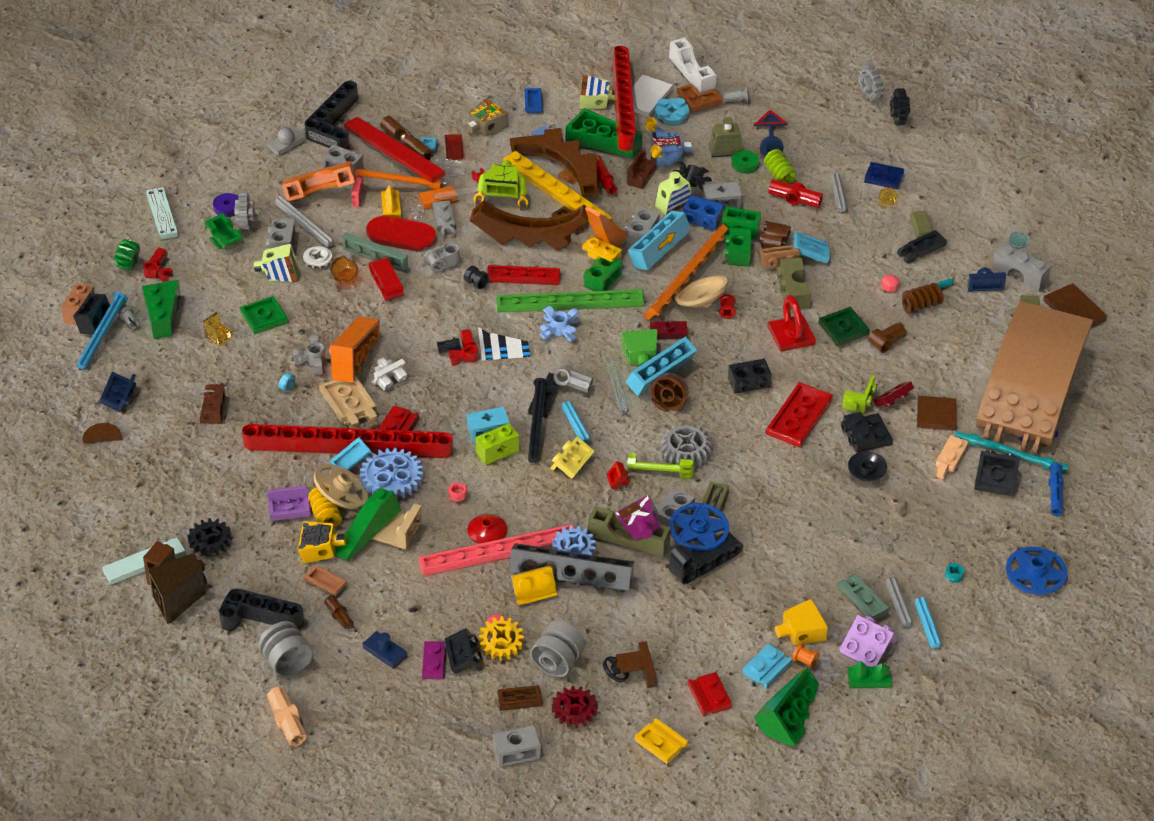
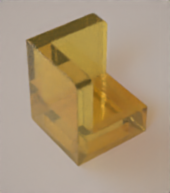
M218 312L203 320L205 337L216 345L221 344L232 336L231 330L221 324Z

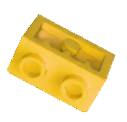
M591 236L582 245V249L588 251V256L595 260L602 257L611 262L616 258L622 261V249Z

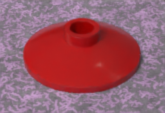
M482 514L469 522L467 533L472 541L481 544L504 539L507 534V525L499 516Z

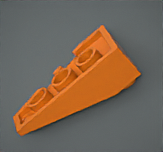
M586 206L585 210L595 237L620 248L628 233L601 213Z

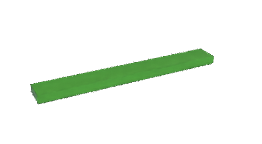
M643 289L496 295L497 313L543 311L548 306H551L554 310L644 306Z

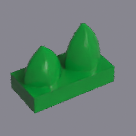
M860 661L854 667H848L847 669L849 689L891 688L890 666H886L883 663L877 666H866L865 663Z

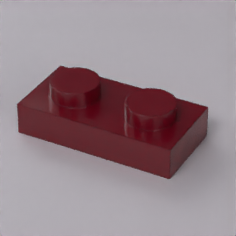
M911 381L900 383L873 401L876 407H889L895 404L894 400L897 398L902 399L908 396V392L914 389Z

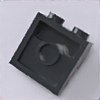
M862 412L843 416L841 429L844 433L846 432L850 446H853L856 453L892 445L893 438L879 413L863 416Z
M992 450L981 451L974 489L1013 496L1020 458L1013 454H997Z

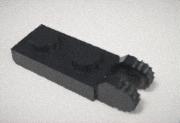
M934 230L908 242V244L898 249L897 254L900 257L905 256L904 261L909 264L914 262L917 257L920 258L946 246L947 240Z

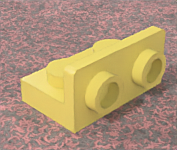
M576 437L572 442L568 440L561 448L564 452L562 454L558 452L551 460L554 464L550 469L553 471L558 467L572 479L594 453V450L579 437Z

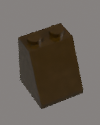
M195 553L148 569L152 597L167 624L173 622L206 593L205 585L207 580L203 573L205 566L201 559H197Z

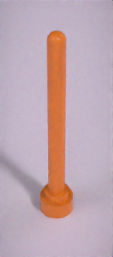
M364 169L356 171L358 176L425 185L432 188V190L439 189L441 179L431 183L424 178Z

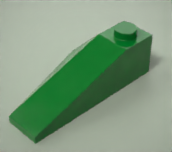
M380 487L367 499L346 531L347 545L337 546L335 556L349 561L401 511L394 492Z

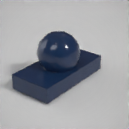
M980 268L976 274H969L968 292L1004 290L1006 273H993L990 268Z

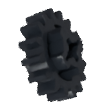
M896 88L895 92H893L894 97H892L889 104L890 116L893 117L896 126L905 125V122H907L906 117H908L911 110L910 98L907 97L904 88Z
M211 518L208 519V522L201 520V524L194 523V529L190 528L187 535L190 549L193 548L194 553L200 551V556H203L205 553H208L209 557H211L212 553L219 555L220 550L226 551V546H230V541L232 540L230 527H226V522L219 523V519L212 522Z

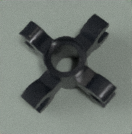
M682 161L675 163L680 167V170H673V172H679L690 183V187H697L698 185L703 190L705 181L712 182L710 177H703L705 173L709 172L704 167L688 165L686 167V164Z

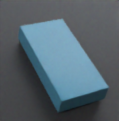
M358 437L331 459L329 463L351 471L372 452Z

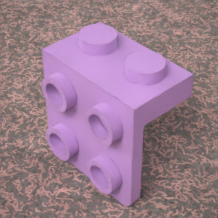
M857 615L840 647V652L858 662L862 661L866 666H877L889 643L895 645L898 637L894 634L895 630L889 626L883 625L881 627L871 617L865 616L863 618Z

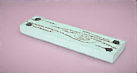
M164 188L146 190L160 240L178 237Z

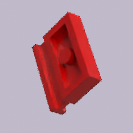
M393 405L378 429L411 431L419 419V413L416 412L414 414L411 413V410Z
M717 672L697 677L696 680H688V687L703 716H706L707 713L714 714L732 708V702Z

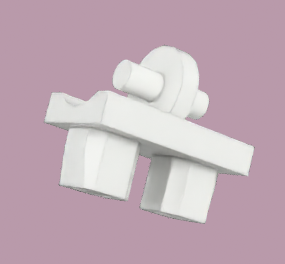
M384 358L378 359V366L374 368L376 372L374 373V380H372L374 386L379 385L385 391L393 385L390 378L395 377L398 383L406 380L407 373L404 369L405 362L403 359L395 363L391 359L388 361Z

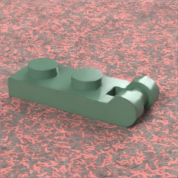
M856 574L849 576L846 581L842 580L837 583L838 590L841 593H845L866 616L877 620L888 614L889 607Z

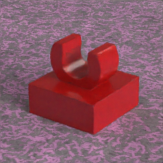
M616 461L606 474L612 489L618 490L621 484L628 486L631 482V478H627L629 471L625 470L622 462Z

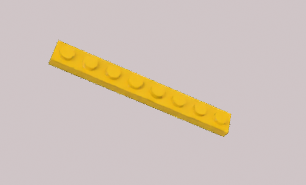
M517 151L503 158V161L508 160L512 165H516L517 172L522 173L527 181L571 211L585 204L612 221L613 217Z

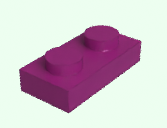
M424 641L422 679H443L445 641Z

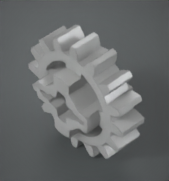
M871 63L860 66L861 69L858 70L860 73L858 75V83L861 86L860 90H862L863 96L866 95V99L870 101L881 98L880 95L883 94L881 91L883 89V81L880 78L881 74L878 68L875 69V65Z
M240 191L238 200H235V221H239L241 230H249L251 221H254V200H250L248 191Z

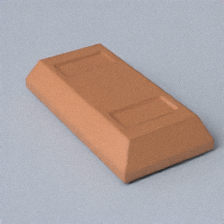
M314 565L303 577L307 582L334 596L348 583L347 580L317 565Z

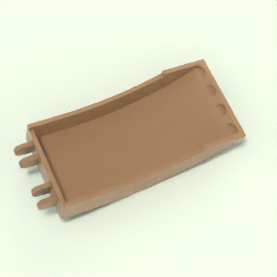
M1019 301L998 352L976 418V427L985 428L984 439L988 440L990 431L995 430L997 433L994 439L998 443L1002 433L1017 437L1022 436L1021 450L1027 448L1028 440L1035 441L1032 453L1037 454L1040 443L1052 447L1067 396L1093 322L1092 319Z

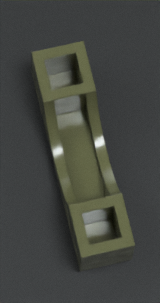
M595 506L588 519V534H593V538L660 557H664L670 544L671 527L660 524L659 529L652 532V536L648 539L634 540L623 528L614 511Z

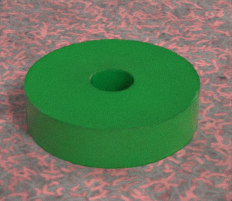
M749 150L738 151L732 155L731 166L737 172L752 173L759 167V156Z

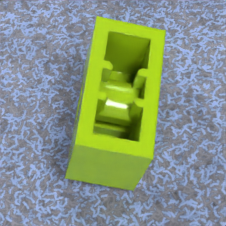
M510 423L476 437V454L485 465L519 451V434Z

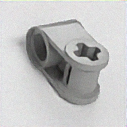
M450 242L430 249L425 253L424 259L430 263L433 272H440L449 267L456 266L460 263L459 245Z

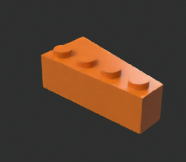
M358 317L330 345L329 355H331L332 380L354 382V374L360 372L361 362L367 360L369 351H372L380 337V319Z

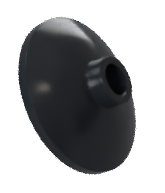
M863 451L854 454L849 459L848 469L859 480L876 481L886 474L887 463L881 455L870 451Z

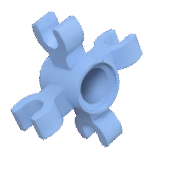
M551 306L543 309L546 313L543 318L547 322H551L540 326V329L543 331L540 333V336L544 340L548 339L552 334L556 336L565 335L569 342L576 339V336L573 334L576 332V329L570 326V324H576L580 321L576 316L580 312L576 308L571 309L567 314L562 311L555 312Z

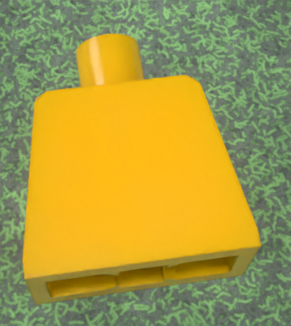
M812 599L786 610L783 613L782 624L775 626L777 637L789 636L794 645L822 642L827 639L828 627Z

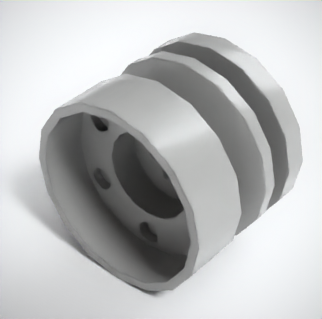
M281 621L273 624L265 630L258 641L260 652L277 676L283 678L300 673L309 665L313 658V649L295 624L290 621Z

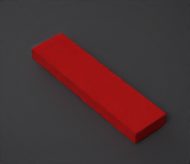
M488 265L487 269L489 274L488 282L559 285L560 268Z

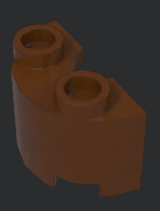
M765 221V232H762L760 236V243H763L762 249L786 246L791 227L786 224Z

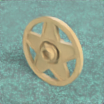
M324 464L316 469L314 473L315 485L331 502L344 508L358 509L367 501L368 493L366 488L362 487L360 479L349 470L333 464ZM330 470V475L322 473L321 471ZM322 484L329 488L328 492L322 486ZM356 492H362V500L359 498ZM344 498L350 503L341 501L340 499Z

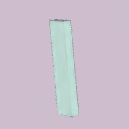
M177 537L163 543L174 548L176 559L186 555ZM150 548L103 566V572L110 585L145 572L143 556Z

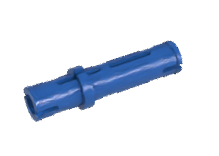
M1052 463L1049 467L1050 478L1048 479L1051 489V514L1059 516L1064 511L1062 492L1064 478L1062 477V465Z

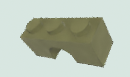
M802 258L780 259L776 273L777 278H780V290L784 291L783 302L787 295H792L798 301L800 309L810 308L811 292L808 282H804L805 269Z

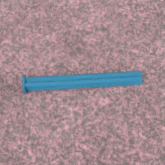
M114 293V300L77 363L79 368L85 370L88 367L123 303L128 301L127 296L123 293Z

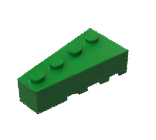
M586 108L565 126L566 142L579 140L580 146L633 158L642 149V132L636 130L632 150H621L618 148L616 121Z

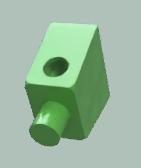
M657 329L621 332V347L629 365L641 366L656 356Z

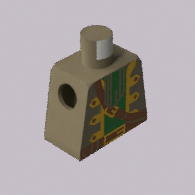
M485 98L470 110L469 123L466 124V129L469 133L477 130L484 136L490 135L508 127V113Z

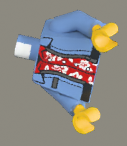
M649 117L646 120L645 128L648 131L652 130L650 152L653 158H655V166H670L682 161L683 152H692L691 142H681L679 133H669L659 126H655L657 121L653 117Z

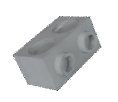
M332 145L322 156L323 169L352 161L355 173L358 169H364L363 155L336 145Z
M639 208L637 213L633 214L631 223L626 225L625 232L628 233L626 243L634 245L659 222L660 213Z
M273 218L272 225L268 227V235L270 237L266 239L267 248L271 249L291 244L293 248L296 233L294 218Z
M674 487L657 507L659 523L669 527L672 514L684 505L695 503V497ZM695 509L686 510L682 514L693 515ZM674 523V530L676 532L681 527Z

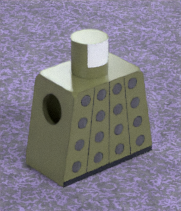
M724 118L722 124L713 126L708 146L711 157L732 156L734 153L743 150L739 125L733 123L731 118Z

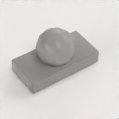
M284 127L278 131L277 138L267 143L268 149L280 156L303 143L305 136L296 129L291 130Z

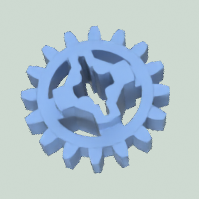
M570 525L569 530L563 527L562 533L556 532V538H553L552 549L592 555L595 554L596 540H593V534L587 535L588 529L581 531L580 526L573 529L572 525Z

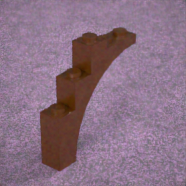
M561 128L545 129L543 135L510 138L512 153L517 151L521 155L540 156L551 159L563 165L574 175L580 186L582 197L599 195L597 154H581L579 140L564 142Z
M483 200L472 210L469 221L501 245L515 237L529 248L543 240L556 251H559L561 248L569 245L571 234L575 232L577 227L587 222L588 216L585 204L564 215L550 218H530L505 212Z

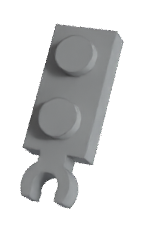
M450 200L433 202L432 209L437 230L441 231L442 239H445V234L447 233L451 234V237L454 238L455 221Z

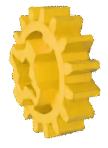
M503 616L500 617V621H497L495 617L492 618L493 623L486 621V628L481 627V635H479L480 648L484 649V654L488 655L491 653V659L493 660L498 656L500 661L503 660L504 656L510 660V654L517 656V649L522 650V642H524L523 629L518 628V622L512 624L511 618L504 621ZM489 634L491 635L490 642H488ZM513 635H515L514 643L512 642Z

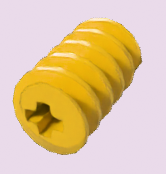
M322 485L328 492L329 488L325 485ZM317 487L312 489L308 499L316 522L332 523L335 527L339 526L342 517L338 506L328 500Z

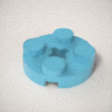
M662 98L658 100V104L655 107V117L658 121L659 119L662 120L663 124L680 125L683 123V120L688 119L689 107L683 98Z

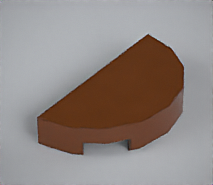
M99 423L89 427L84 432L82 439L83 443L122 440L120 429L115 425Z

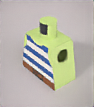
M583 75L579 108H607V101H614V90H609L610 82Z
M671 172L670 178L659 184L655 207L664 215H667L671 210L677 211L683 208L690 195H692L690 183L679 172Z
M287 244L265 250L262 261H254L255 272L265 271L269 281L297 282L299 267L292 245Z

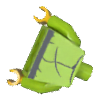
M504 160L501 164H492L490 170H487L480 176L477 188L478 194L474 196L475 204H477V200L482 198V201L485 200L483 196L485 192V195L518 198V195H520L518 208L520 209L521 202H525L526 209L528 208V200L525 198V195H527V181L522 173L517 172L516 165H512L510 161Z

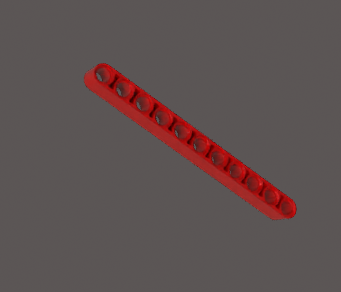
M615 46L612 58L617 143L619 149L630 151L634 147L636 129L629 49L625 46Z
M248 424L242 428L243 446L249 450L339 454L360 437L370 451L376 455H379L378 450L385 453L386 448L390 452L394 448L397 449V452L404 449V454L411 452V457L416 455L417 457L448 458L453 454V437L447 432Z

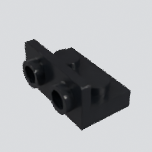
M465 628L445 638L450 667L454 674L472 666L478 671L483 670L481 664L483 657L478 650L479 640L475 634H471Z

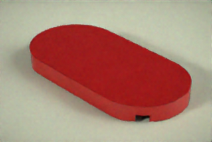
M378 216L370 220L366 226L367 236H369L372 242L377 244L422 251L426 247H432L436 242L435 229L431 225L391 216Z

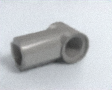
M563 365L555 371L554 381L558 385H567L588 393L592 386L593 376L576 371L569 365ZM564 371L568 379L562 378L560 372Z

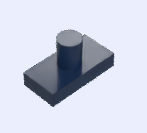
M376 631L362 643L364 650L392 669L407 658V651L392 642L388 633Z

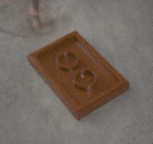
M1073 283L1044 295L1043 301L1052 309L1092 319V326L1107 320V315Z

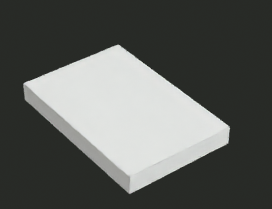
M642 75L632 87L634 112L650 117L655 111L658 100L666 98L672 91L673 85Z

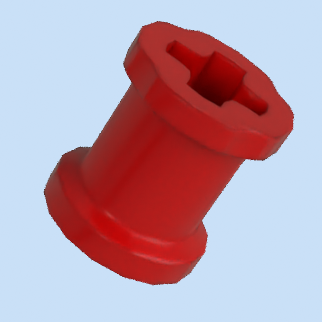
M725 294L720 297L721 308L719 309V314L723 318L730 319L736 314L734 308L736 298L733 295Z

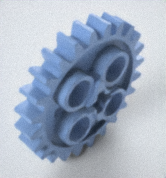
M386 448L385 453L378 450L379 455L372 453V459L366 457V463H362V468H360L362 487L366 488L367 493L372 492V495L381 487L394 492L396 499H398V496L405 498L406 493L412 495V490L417 491L418 486L422 485V480L424 479L421 461H417L416 455L411 457V452L404 454V449L397 452V449L394 448L390 452Z

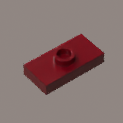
M687 321L650 322V330L657 329V339H682L685 336L688 338Z

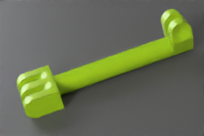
M630 453L628 456L627 469L680 472V478L692 479L694 477L692 460L680 459L678 465L637 462L635 453Z

